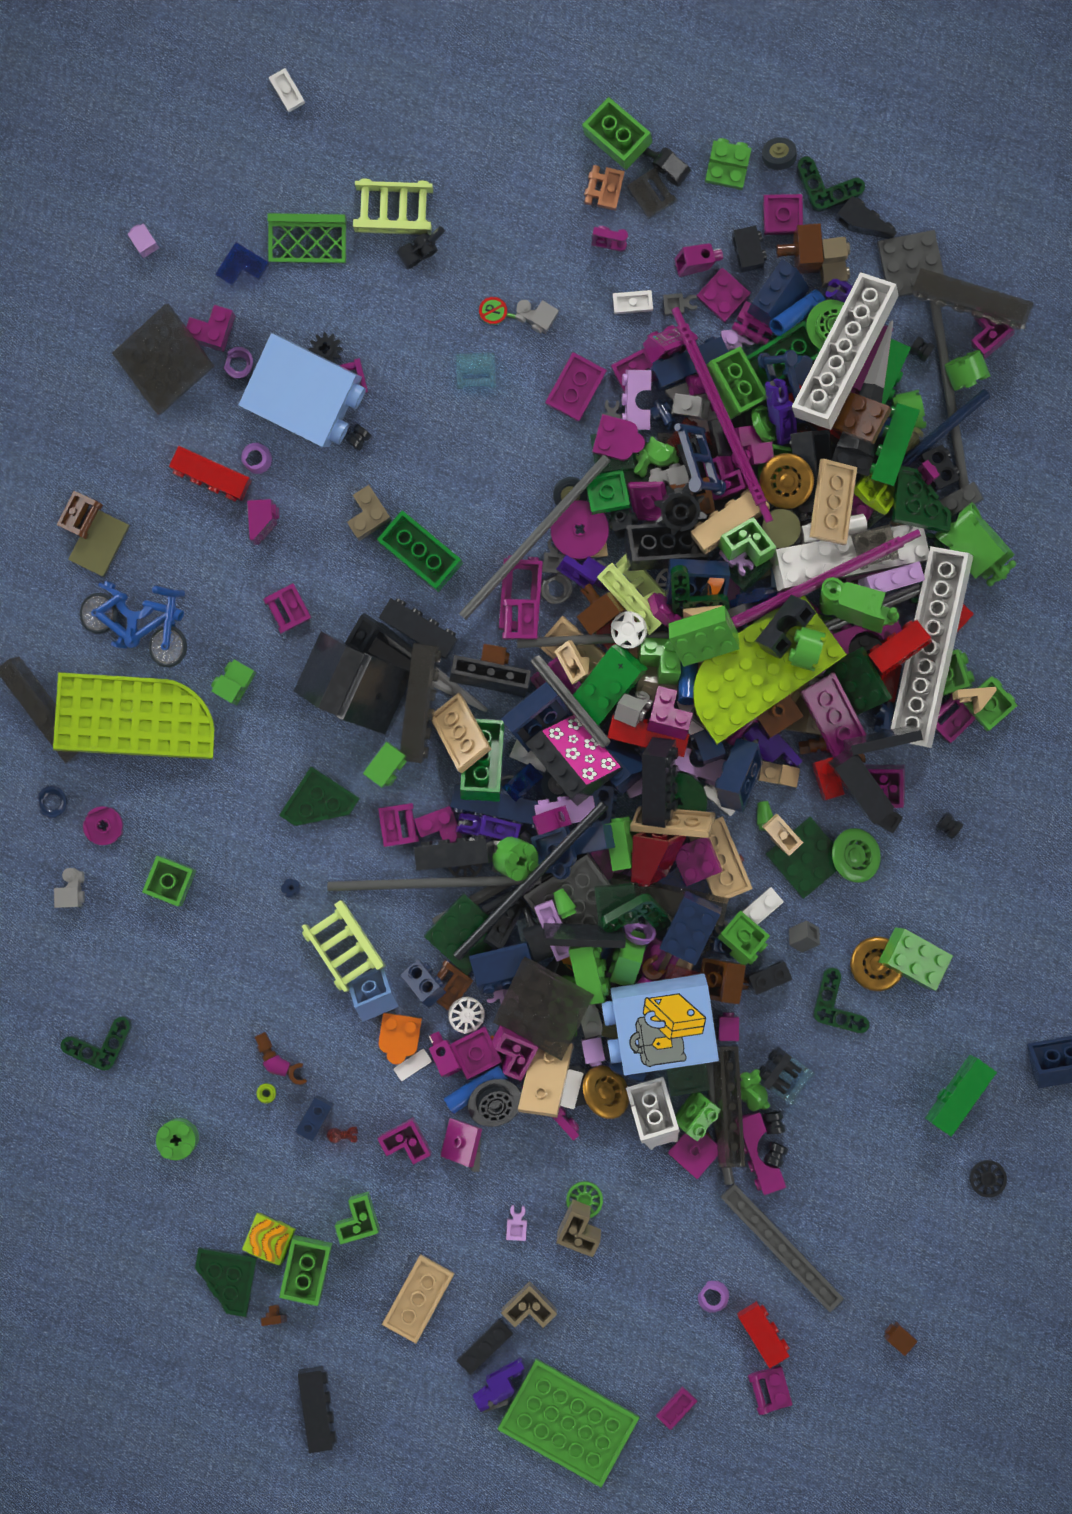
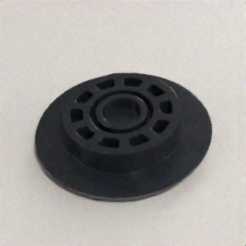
M491 1079L478 1085L470 1095L468 1101L469 1114L476 1123L482 1126L496 1127L512 1120L518 1113L521 1093L508 1080Z

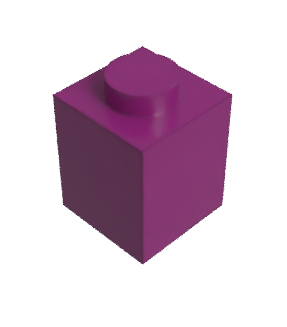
M723 1012V1016H718L719 1041H739V1017L734 1016V1012Z

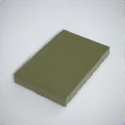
M98 510L87 532L89 535L86 539L79 537L68 560L105 577L130 525Z

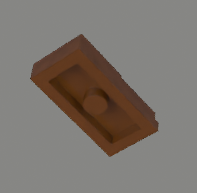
M279 1305L269 1306V1313H266V1317L261 1318V1326L287 1322L286 1315H280Z

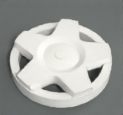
M632 611L622 612L611 623V635L617 645L623 648H635L645 640L647 625L643 617L638 613ZM622 616H624L623 621H618ZM634 616L637 617L640 622H635ZM643 631L642 636L639 640L638 633ZM626 641H629L632 645H626L624 643Z

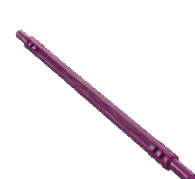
M675 307L671 311L679 326L677 329L680 332L683 343L688 350L749 491L752 494V498L756 506H759L765 522L769 523L773 521V518L766 505L767 500L761 490V486L757 481L712 380L695 338L692 335V331L688 323H685L679 307Z
M917 529L902 537L898 536L732 617L735 628L783 606L790 595L800 598L822 587L823 582L828 578L834 577L839 579L904 547V544L920 537V531Z

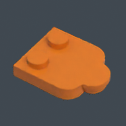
M383 1013L378 1044L381 1051L387 1053L389 1062L401 1064L406 1056H411L417 1051L422 1018Z

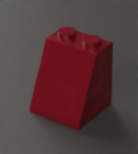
M645 832L634 835L631 882L647 887L666 877L686 836Z

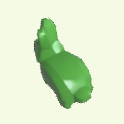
M651 436L645 448L635 453L638 464L634 469V473L640 475V477H645L650 463L657 467H667L672 463L677 464L679 458L676 455L675 448L659 442Z
M758 1069L753 1070L751 1073L743 1072L737 1077L739 1085L734 1089V1095L746 1102L747 1107L753 1112L759 1109L767 1110L770 1107L767 1101L768 1093L765 1087L759 1084L761 1077L759 1076L760 1070Z

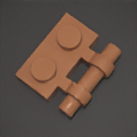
M593 165L592 171L589 172L588 188L585 189L584 204L592 205L593 198L598 199L597 207L616 211L625 171L606 167L605 174H600V167ZM597 182H602L601 191L595 190Z

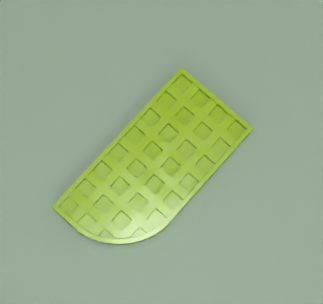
M805 596L800 597V599L809 603ZM781 607L767 613L738 633L739 650L703 661L694 682V708L699 721L716 745L847 655L817 613L806 625V628L825 633V638L821 637L820 639L823 642V647L818 664H813L815 671L792 666L791 661H788L790 649H795L796 642H794L796 629L801 630V626H794L786 633V637L792 645L781 659L764 652L755 641Z
M58 672L53 751L213 759L214 722L204 701L187 686L169 679Z

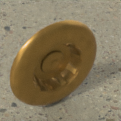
M783 453L772 457L764 465L760 474V486L766 500L770 504L782 509H792L802 505L809 498L814 486V476L809 464L803 458L795 454Z
M879 936L867 938L860 942L852 953L850 967L853 977L862 987L868 990H888L895 986L902 978V975L878 962L882 955L880 950L885 949L889 941L888 938Z
M604 1065L593 1067L587 1072L583 1081V1094L586 1103L595 1114L605 1119H615L626 1111L629 1104L626 1090L628 1086L623 1076L614 1073L609 1066Z

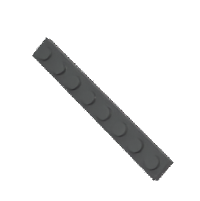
M735 1183L720 1196L829 1312L844 1300L841 1294Z

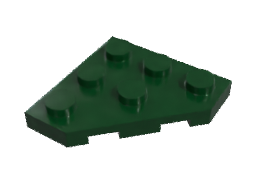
M901 466L895 482L892 522L948 533L951 527L950 510L944 507L938 500L939 496L930 485L924 482L921 478L922 474L918 469Z
M310 767L279 816L294 826L342 817L351 814L360 798L315 768Z
M199 1247L195 1269L201 1274L210 1291L219 1300L226 1314L247 1317L257 1257Z

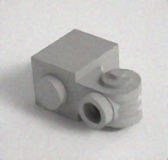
M521 300L517 304L515 318L522 323L527 321L532 325L531 328L534 331L546 334L558 316L559 310L543 300L536 310H531L530 302Z
M680 463L670 465L669 469L664 471L661 468L650 470L648 482H664L668 486L671 484L681 485L689 483V478L685 465L681 466Z
M644 691L635 692L634 697L625 693L618 702L614 719L636 727L639 721L643 722L647 711L651 710L653 701L650 700L648 693Z
M67 868L63 871L62 877L68 882V885L63 888H54V908L81 907L82 903L85 902V892L82 891L81 883H84L85 879L84 872L76 868Z

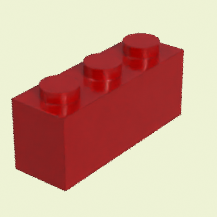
M918 620L907 622L902 627L903 630L897 634L896 632L892 633L886 638L887 641L882 645L877 644L870 650L871 653L868 655L883 677L932 643L931 637Z
M756 1301L737 1313L738 1318L769 1369L790 1357L787 1352L790 1348L784 1338L780 1340L777 1333L780 1331L774 1321L770 1323L766 1316L769 1313L764 1305L759 1306Z

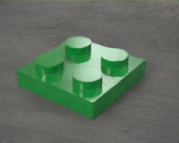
M623 470L599 474L586 488L592 515L630 508Z

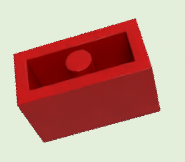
M833 757L811 763L823 801L845 794L840 779L828 764Z

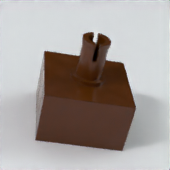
M821 223L797 225L793 234V244L776 245L777 257L794 256L795 268L801 274L819 273L824 262Z
M591 583L580 590L590 602V605L577 618L590 635L595 634L609 624L620 613L627 611L611 592L600 597Z
M789 695L759 715L756 720L766 736L771 738L804 716Z
M703 957L700 974H705L710 1000L740 1004L742 990H747L749 987L748 985H743V983L749 984V979L744 977L746 965Z

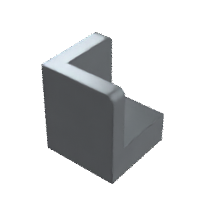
M807 920L789 928V945L800 952H805L820 945L819 928Z

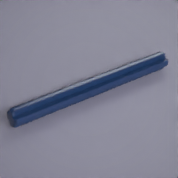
M985 389L981 390L907 452L902 466L908 467L990 398L989 392Z

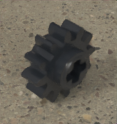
M324 332L322 338L316 334V342L310 340L314 347L309 348V351L335 364V358L341 360L338 352H343V348L337 347L341 344V341L339 339L335 340L334 334H331L328 338V335ZM325 346H328L330 350H327V353L324 354L321 350H324Z

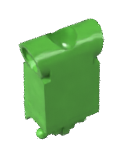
M973 502L959 513L956 522L951 523L948 533H935V537L943 544L949 546L950 550L973 555L970 573L975 579L978 576H982L986 580L993 574V577L986 581L988 586H993L996 581L1005 580L1010 573V569L1016 566L1014 560L1004 565L1015 554L989 524L982 519L978 508Z
M834 577L826 579L822 584L819 608L823 614L835 615L836 618L878 633H882L883 626L893 625L899 619L897 608L883 606L885 592L850 582L843 583Z

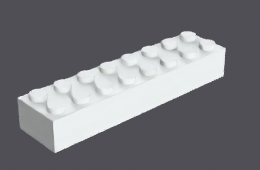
M860 272L792 405L796 418L830 430L832 429L899 296L896 284Z
M900 525L849 535L847 545L818 541L776 549L770 561L777 592L789 590L898 536L902 537L917 529L920 531V537L904 544V547L839 578V580L881 570H891L919 561L920 564L928 560L929 555L925 531L923 528Z

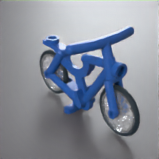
M105 581L104 583L99 582L98 586L109 591L113 595L112 598L104 593H94L83 601L80 608V619L83 626L95 634L105 633L111 629L119 638L117 641H112L110 645L117 648L137 647L142 637L164 623V627L157 629L150 638L149 652L152 659L160 666L173 667L179 664L185 657L187 651L186 638L175 627V622L181 621L184 616V611L176 608L175 599L184 597V590L153 586V593L168 596L167 605L145 600L142 603L143 609L135 612L131 611L125 604L128 595L115 589L116 584ZM117 608L127 617V630L116 622ZM153 610L164 612L138 631V619L147 617Z

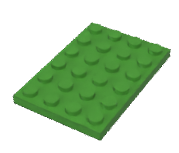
M536 1358L501 1420L498 1430L601 1488L638 1422L639 1416Z

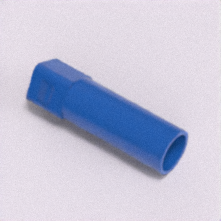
M818 289L813 290L770 321V329L777 336L783 335L807 318L810 311L817 304L826 300Z
M680 661L681 675L678 684V703L693 705V689L698 673V662L683 666Z
M500 1064L446 1096L444 1101L450 1111L455 1114L466 1107L471 1093L481 1083L491 1079L507 1080L508 1077L503 1073Z

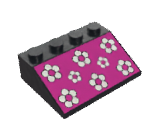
M574 715L541 730L526 742L527 746L577 806L623 769L606 747L601 748Z

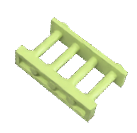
M370 179L355 181L356 191H361L360 217L353 219L355 232L432 234L431 222L426 220L427 193H433V184L428 181H418V183L375 182ZM369 191H381L380 218L378 220H370L368 218ZM388 192H400L399 218L397 221L387 218ZM408 192L419 193L418 219L416 221H408L407 219Z
M626 554L615 565L613 563L609 564L597 576L627 611L636 612L643 617L649 635L663 624L653 616L648 598L653 593H661L666 597L665 591L646 570L628 571ZM634 616V619L637 622H640L639 619Z
M340 900L334 904L337 908L334 910L335 913L311 929L308 925L304 924L302 926L304 930L302 934L308 942L311 940L336 979L334 983L339 991L348 992L349 987L347 984L370 968L381 970L386 965L344 901ZM338 919H344L347 923L346 929L321 945L315 935ZM349 935H354L358 940L356 945L331 961L325 951ZM360 951H365L369 957L366 959L367 962L342 978L336 968Z

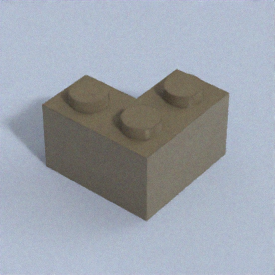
M846 237L822 239L824 260L820 268L822 288L828 287L832 279L847 282L850 278V269L846 267L845 261L848 258V254H850L849 242L846 243Z
M370 485L353 494L354 499L363 512L347 521L357 539L361 541L392 520Z
M572 1199L557 1231L556 1243L593 1257L601 1241V1229L587 1224L590 1219L591 1206Z
M529 1281L502 1307L501 1314L514 1327L530 1314L544 1328L557 1315V1308Z

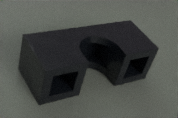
M790 595L755 641L764 652L781 659L792 645L786 637L788 630L794 626L806 627L816 612L807 601Z

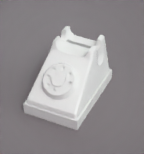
M664 1077L627 1087V1094L642 1144L645 1143L650 1150H653L654 1147L662 1144L678 1142L680 1130Z

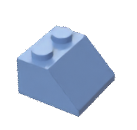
M384 967L381 970L375 968L367 971L348 983L354 1007L362 1022L399 1007Z

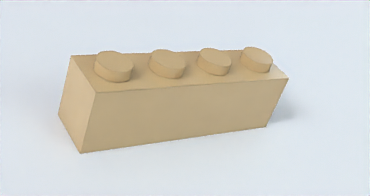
M749 488L742 492L740 498L730 500L725 504L724 509L714 511L709 515L708 520L703 523L699 522L694 526L691 536L705 555L718 547L721 535L752 517L757 520L762 516ZM766 502V505L770 511V505L768 502Z

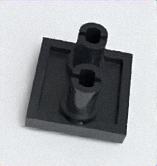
M778 1047L770 1052L769 1060L765 1066L762 1065L758 1070H760V1083L769 1090L771 1087H774L784 1095L787 1091L781 1086L789 1090L791 1084L780 1078V1074L784 1070L796 1079L799 1075L793 1069L801 1073L802 1068L790 1061L792 1057Z

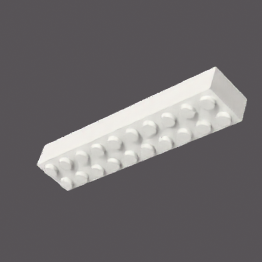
M930 546L924 573L925 580L922 583L914 621H919L931 637L932 643L905 661L891 729L907 725L920 729L923 740L911 742L910 744L932 748L973 561V555L970 553Z

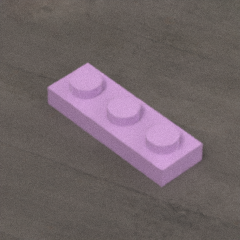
M553 899L534 906L542 928L544 923L563 924ZM550 946L556 961L570 956V946Z

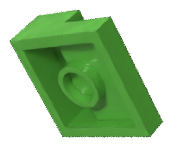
M719 138L718 141L714 140L705 183L743 190L752 148H749L748 144L744 142H737L735 145L730 144L729 140Z
M959 649L952 652L943 696L951 694L956 690L973 687L972 682H975L972 671H968L966 666L969 663L968 657L965 652L962 653Z
M993 676L987 678L977 687H996L997 689L980 712L974 714L973 702L963 703L986 731H990L1018 706L1015 703V698L1010 693H1006L1002 688V683L997 678H993Z
M741 910L718 936L732 950L729 954L743 965L747 963L751 965L758 958L756 953H761L767 947L766 941L770 937L769 934Z
M695 1088L675 1114L678 1126L698 1142L700 1138L705 1136L710 1124L718 1119L721 1109Z

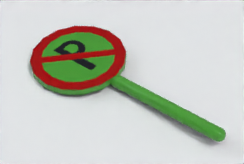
M498 297L486 298L479 306V315L488 324H499L506 317L516 319V315L507 313L506 303Z

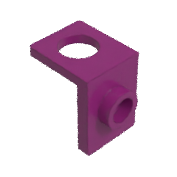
M565 805L532 816L538 835L572 824ZM560 812L564 814L565 821L562 820Z

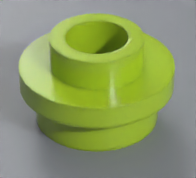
M268 1083L260 1085L256 1092L258 1100L262 1103L272 1102L276 1097L274 1086ZM264 1090H269L270 1095L268 1097L264 1096Z

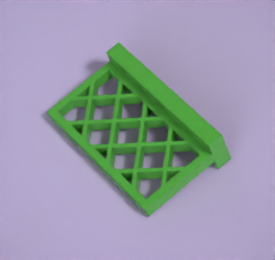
M267 213L268 262L346 263L347 216L345 214ZM273 227H282L286 233L277 240L273 236ZM295 227H301L305 231L298 241L290 234ZM315 227H320L325 233L316 241L309 233ZM333 228H342V236L337 241L328 234ZM287 235L296 242L289 250L280 243ZM307 235L315 242L308 250L300 244ZM326 235L334 242L327 251L319 244ZM279 244L286 253L281 258H273V249ZM297 245L305 251L300 258H295L290 253ZM316 245L325 252L320 258H314L309 253ZM336 245L342 250V259H333L329 254Z

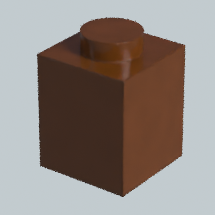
M489 644L483 645L481 661L501 665L509 663L510 653H507L506 647Z
M897 1321L895 1324H890L885 1330V1339L904 1356L918 1342Z

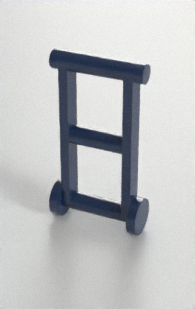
M788 350L784 355L778 356L761 353L758 356V365L766 370L769 382L776 379L773 364L785 363L790 385L787 386L788 393L793 394L795 401L800 392L794 365L797 363L796 352ZM796 418V423H808L805 420Z
M676 423L674 429L678 431L692 477L689 481V489L696 493L702 489L711 490L714 495H723L726 491V483L718 479L705 437L706 429L704 427ZM688 433L696 434L701 454L693 453ZM696 461L704 462L710 482L702 480Z

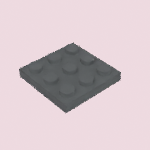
M935 230L877 242L884 280L897 285L898 297L946 287Z

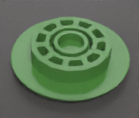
M825 300L817 304L810 311L806 324L807 333L811 342L818 349L821 350L827 339L825 334L829 335L844 302Z
M851 828L843 831L836 838L832 849L834 866L839 874L848 881L856 883L865 882L875 875L880 866L881 854L879 846L874 837L862 829Z

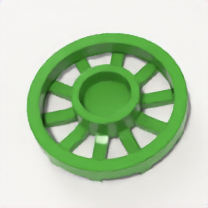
M588 1181L578 1182L567 1193L566 1203L568 1208L571 1204L570 1196L577 1198L576 1201L591 1206L593 1204L598 1206L595 1211L591 1207L590 1218L598 1214L602 1208V1192L594 1183ZM584 1185L583 1192L580 1191L578 1186ZM587 1185L592 1186L589 1192H586ZM574 1189H576L579 1195L573 1194L571 1192ZM596 1189L598 1194L591 1196V1193ZM600 1197V1203L593 1201L594 1198Z

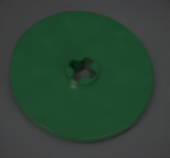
M678 772L677 777H675V782L678 783L675 799L680 797L682 803L678 805L677 809L706 812L708 800L702 784L693 776Z

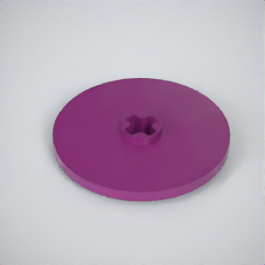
M576 500L551 526L550 533L554 545L562 554L574 559H585L588 556H594L603 548L608 538L609 526L604 513L592 515L588 501ZM577 525V526L579 527V526L583 525V526H584L583 531H584L585 533H584V534L579 533V534L577 535V534L575 533V532H576L575 526Z

